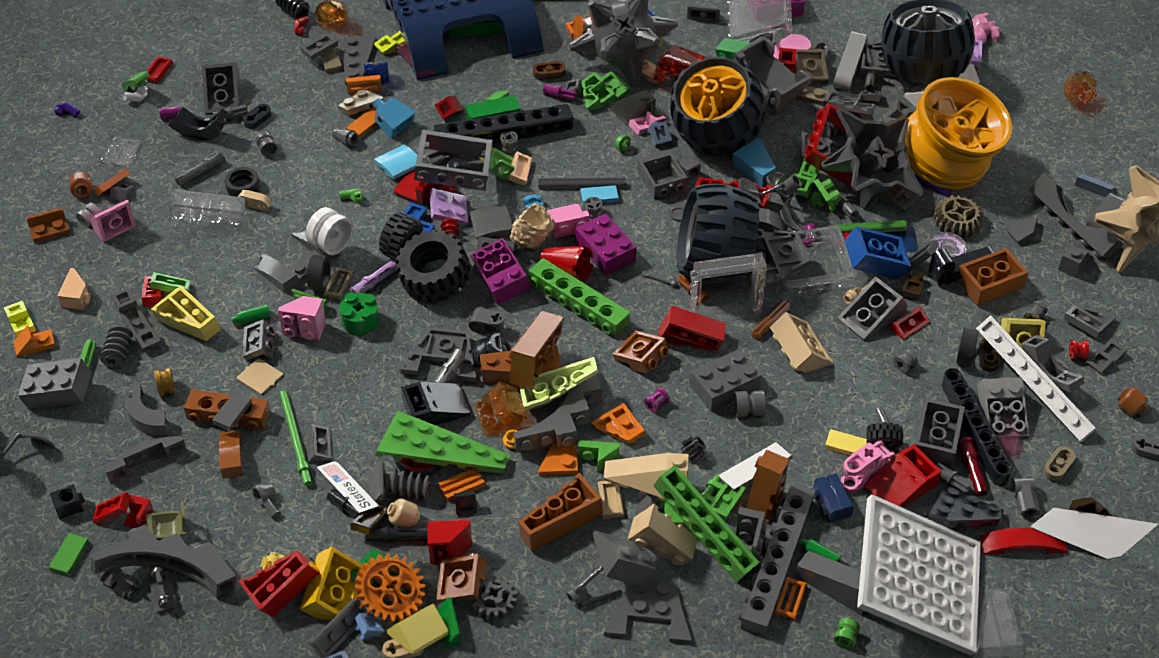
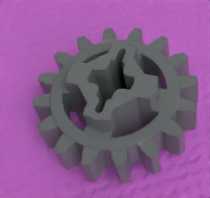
M490 575L488 581L485 580L481 582L482 584H479L478 598L470 599L473 611H478L480 618L486 615L488 621L491 617L498 621L500 615L503 618H507L506 612L513 613V607L517 606V591H515L514 584L509 585V579L501 581V576L493 579V576Z

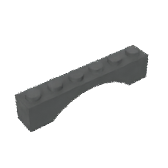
M1043 173L1029 188L1034 193L1032 197L1038 202L1043 201L1046 204L1044 208L1050 213L1055 212L1058 215L1056 219L1063 225L1067 223L1070 226L1068 230L1075 236L1079 234L1082 237L1080 241L1087 247L1092 246L1095 249L1093 253L1100 259L1103 257L1108 260L1111 259L1123 246V242L1106 228H1094L1079 223L1066 206L1063 188L1047 174Z

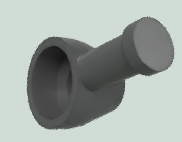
M268 483L252 487L254 499L260 505L265 506L270 513V517L274 519L279 516L281 512L276 509L270 500L275 495L273 486Z

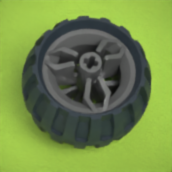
M908 0L894 6L886 18L882 31L881 45L885 63L891 74H895L897 78L912 83L930 84L941 78L959 77L967 69L975 46L974 25L969 11L960 3L957 4L952 0Z

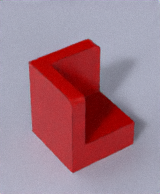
M456 95L447 96L434 104L442 120L463 111Z
M131 495L128 505L130 512L124 525L138 528L146 525L147 515L152 514L153 507L150 499Z

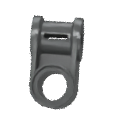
M477 307L468 322L469 328L473 331L478 330V332L491 335L495 333L503 335L506 332L505 316L500 311Z

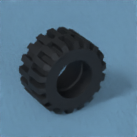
M402 212L392 215L386 222L380 236V253L396 260V257L399 256V250L404 248V243L407 240H412L414 235L422 234L421 232L424 231L423 223Z

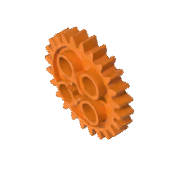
M389 553L386 554L385 559H383L381 554H378L377 561L374 558H370L369 564H363V570H359L357 574L359 577L354 582L358 585L355 587L354 592L359 593L356 600L363 601L360 608H368L365 613L366 615L373 612V620L381 616V623H384L386 618H389L391 624L395 618L401 622L403 615L408 618L411 616V612L415 614L418 610L417 606L420 607L422 604L420 599L425 596V593L422 592L425 584L420 583L424 577L417 576L420 569H412L414 562L407 565V557H404L401 561L398 560V554L393 559H391ZM388 571H394L397 577L390 576ZM375 581L380 587L374 588L370 582ZM401 588L407 589L408 592H409V595L403 594V593L400 591V589H401ZM387 599L391 602L392 605L387 606L383 603L382 600Z

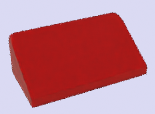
M919 306L887 327L903 340L928 324L930 320L922 307Z

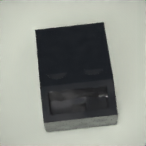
M417 382L401 387L403 404L407 414L433 425H438L471 415L459 384Z

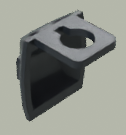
M500 333L482 338L471 347L475 368L481 367V354L505 352V347L508 351L511 350V345L501 337Z

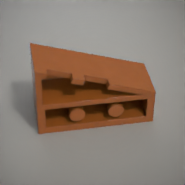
M766 449L763 456H759L756 460L755 468L757 469L753 477L754 481L746 508L765 512L764 521L769 523L785 491L789 459Z

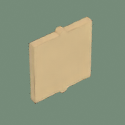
M257 358L250 366H246L245 370L236 379L262 395L270 387L274 386V383L283 376V373Z

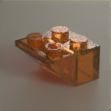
M501 381L474 404L484 436L515 429L527 419L517 388Z

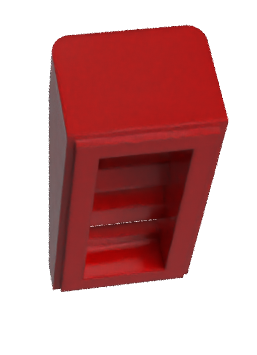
M152 276L145 277L141 298L144 307L155 306L163 300L164 291L149 288V281H151Z

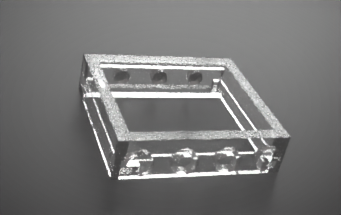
M839 225L792 231L798 232L804 246L833 242L844 272L787 281L786 277L782 278L777 282L783 298L856 287L858 275L852 267Z
M756 253L694 262L693 270L690 272L692 284H690L691 296H689L690 309L688 311L721 322L761 317L767 271L763 254ZM752 272L749 301L700 308L703 278Z

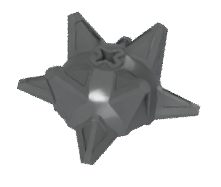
M589 0L588 8L592 23L591 30L569 44L570 51L597 54L604 61L619 67L633 88L639 87L643 61L660 45L661 40L659 38L678 27L677 19L651 16L648 13V0H606L605 3Z
M840 108L837 114L846 130L848 138L844 147L822 162L823 169L851 173L853 175L851 188L854 191L860 190V207L868 209L895 185L921 197L924 191L910 168L911 162L908 160V147L905 143L909 119L902 115L888 123L868 119L862 120L845 109Z

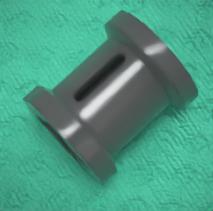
M1035 301L1031 305V309L1023 317L1024 319L1040 320L1042 316H1045L1048 308L1042 302Z

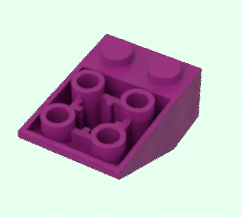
M503 238L470 254L496 304L503 303L531 289L525 272Z

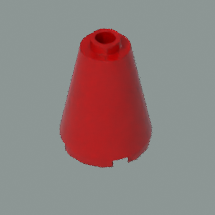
M587 246L545 248L540 254V260L546 259L579 281H586L593 268V264L590 263V257L593 258V252Z

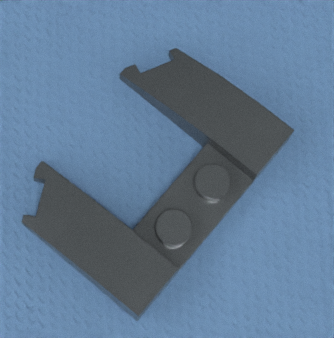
M306 231L301 233L294 232L291 234L292 237L312 252L289 268L263 253L260 256L261 262L259 265L254 266V270L282 292L286 293L307 278L308 262L312 255L328 256L331 261L341 252L329 255L307 241Z

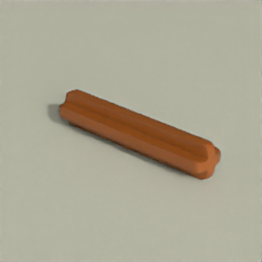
M782 300L752 330L751 336L756 340L761 339L770 327L790 309V303Z

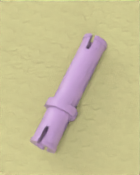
M392 259L370 276L363 277L361 282L350 288V292L365 293L368 290L374 289L376 284L396 271V260Z

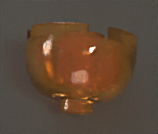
M325 0L319 3L315 10V16L317 15L318 19L317 23L323 30L329 31L331 29L337 32L347 24L348 10L339 0ZM333 22H337L339 24L337 27L331 28L329 26Z
M1077 71L1066 79L1063 85L1064 96L1074 105L1080 106L1092 103L1098 96V91L1096 92L1095 87L1098 86L1097 81L1091 73Z

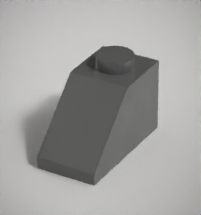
M1069 245L1062 256L1058 270L1076 277L1091 253Z

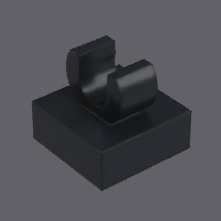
M474 491L454 493L457 516L477 513Z

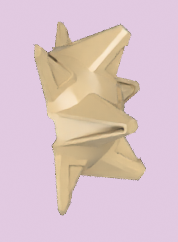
M1137 165L1129 168L1132 192L1127 196L1126 201L1121 204L1119 209L1096 213L1094 218L1097 224L1123 239L1124 246L1117 266L1118 272H1122L1140 252L1144 251L1146 245L1155 243L1159 239V181Z

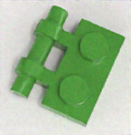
M715 475L706 484L707 488L700 494L722 520L726 522L745 494L746 487L740 485L733 489L726 482L725 484L720 483L722 478ZM713 492H718L716 497L711 496Z

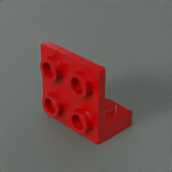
M412 170L395 187L393 193L424 205L430 198L431 189H438L437 184L415 181V170Z

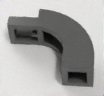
M1035 335L1021 343L1022 349L1061 391L1071 392L1084 384L1083 376L1066 371L1057 363L1052 353L1050 339Z

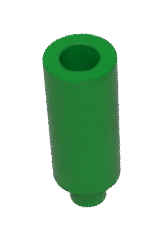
M263 305L238 312V316L231 317L233 325L240 323L243 326L271 318L268 305Z
M803 538L799 544L805 548V553L810 551L836 562L841 560L842 556L813 539L808 541Z

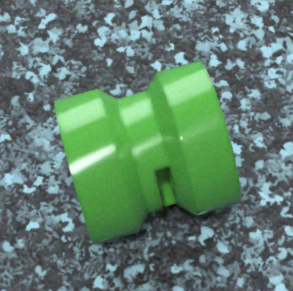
M842 618L838 625L839 631L835 633L834 642L838 646L852 649L855 647L856 636L859 635L861 626L853 619Z

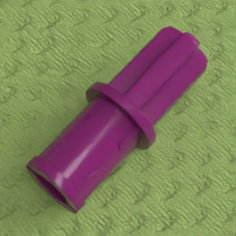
M544 84L543 86L544 95H551L557 99L560 97L570 100L576 99V91L549 84Z

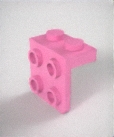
M578 204L547 210L551 214V220L554 223L555 228L552 231L554 238L575 234V227L589 221L588 211H582Z

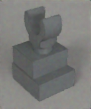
M679 154V159L676 160L686 174L687 181L701 174V163L698 160L684 159V155Z

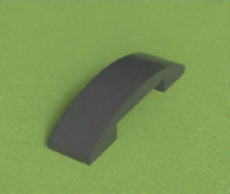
M129 288L111 295L126 326L133 331V337L143 351L161 343L157 333L149 325L138 307L137 301Z
M179 436L164 437L131 448L117 457L105 469L109 483L111 484L130 476L128 469L164 453L169 459L187 451L184 439Z

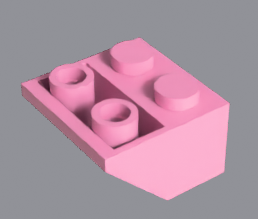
M303 296L279 307L278 313L283 335L302 337L307 340H320L326 325L322 299Z

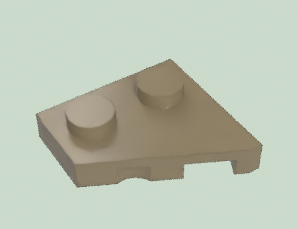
M363 89L354 96L345 99L338 105V108L341 112L350 116L370 109L369 105L373 104L377 98H380L382 101H384V98Z

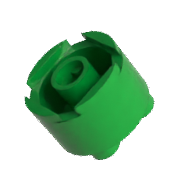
M352 292L345 295L339 306L342 327L349 334L356 336L366 335L368 332L374 331L379 325L378 305L374 295Z

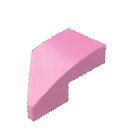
M647 112L646 117L630 120L628 126L637 135H641L647 132L651 123L655 121L665 122L666 117H654L650 112Z

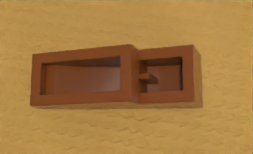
M240 430L219 434V462L222 479L243 476Z

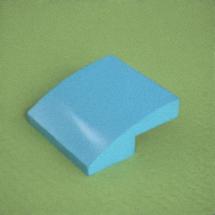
M402 145L374 160L377 166L384 169L386 176L396 179L415 169L418 155L409 147Z

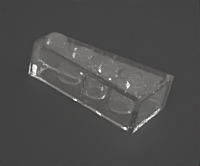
M171 189L167 229L242 225L245 198Z

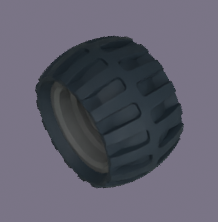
M705 184L692 188L687 197L679 227L676 252L678 272L695 282L705 285L728 286L741 283L746 278V274L750 269L758 237L759 205L757 198L739 188L724 184Z

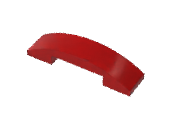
M1009 528L980 535L983 554H1004L1005 550H1046V553H1068L1066 541L1034 528Z

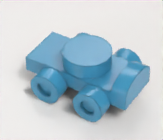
M534 194L523 198L525 210L534 203L544 207L541 195L536 196Z

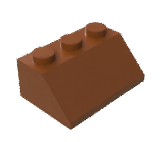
M1008 248L959 266L966 293L977 306L1024 288L1028 276V271Z

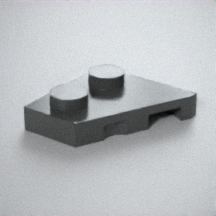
M1074 305L1066 312L1064 319L1097 338L1115 321L1117 316L1110 314V317L1098 315L1099 311Z

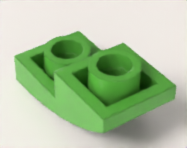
M146 71L138 73L126 81L122 88L125 91L129 89L134 90L137 87L142 88L148 82L149 73Z

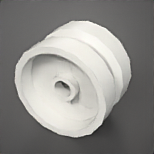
M325 207L314 213L306 227V239L310 244L320 248L323 252L335 255L345 249L350 242L353 234V224L347 217L338 214V212L331 208Z

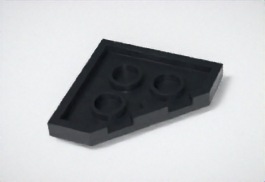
M945 486L931 509L928 519L947 528L955 527L956 524H963L965 527H978L981 523L997 526L1004 510L995 504H988L975 496H968L955 488Z

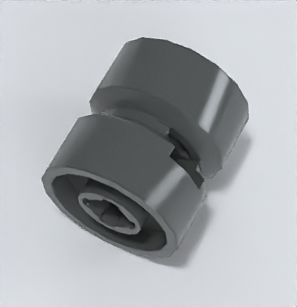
M747 391L735 392L734 407L736 417H748L750 413L755 417L765 416L764 391H752L750 395Z

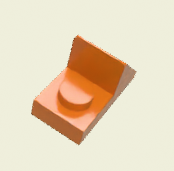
M28 325L13 342L16 357L55 348L51 330L31 334Z

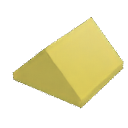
M431 604L389 628L387 634L409 652L415 654L447 636L449 631L434 604Z

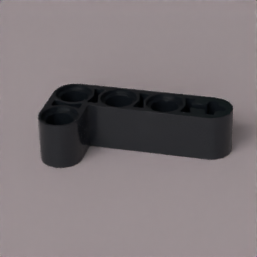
M988 246L951 257L946 249H938L931 256L929 273L939 286L943 283L948 284L958 281L959 278H962L959 269L960 265L995 251L992 247Z

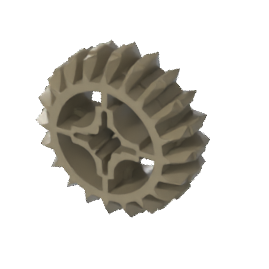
M952 195L950 198L945 197L944 200H940L935 208L934 220L936 226H939V230H944L945 234L951 233V236L955 234L958 238L963 235L967 238L968 235L973 236L975 232L978 233L983 225L984 213L982 212V207H979L977 202L973 203V199L968 200L966 196L964 198H961L959 195L957 197Z

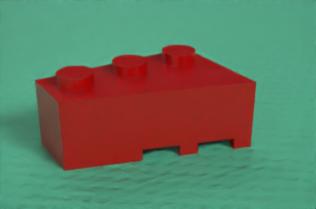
M671 306L659 326L658 336L665 338L667 343H674L675 347H680L681 344L693 345L692 348L717 351L724 341L726 323Z

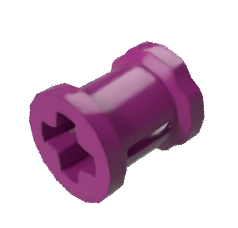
M658 387L653 395L644 399V405L651 412L656 413L662 404L670 401V397L663 388Z

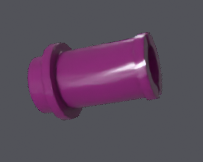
M180 106L165 109L162 107V109H159L160 119L166 121L168 118H173L174 114L180 109Z

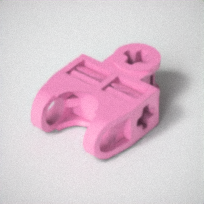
M877 441L873 445L869 442L845 460L843 466L845 474L841 478V482L846 492L855 493L863 488L864 484L892 460L896 454L884 447L882 441ZM852 480L855 486L848 487L844 482Z

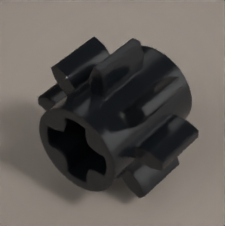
M690 435L683 440L681 452L689 454L688 460L694 458L697 461L705 454L703 450L706 449V445L700 437L693 438Z

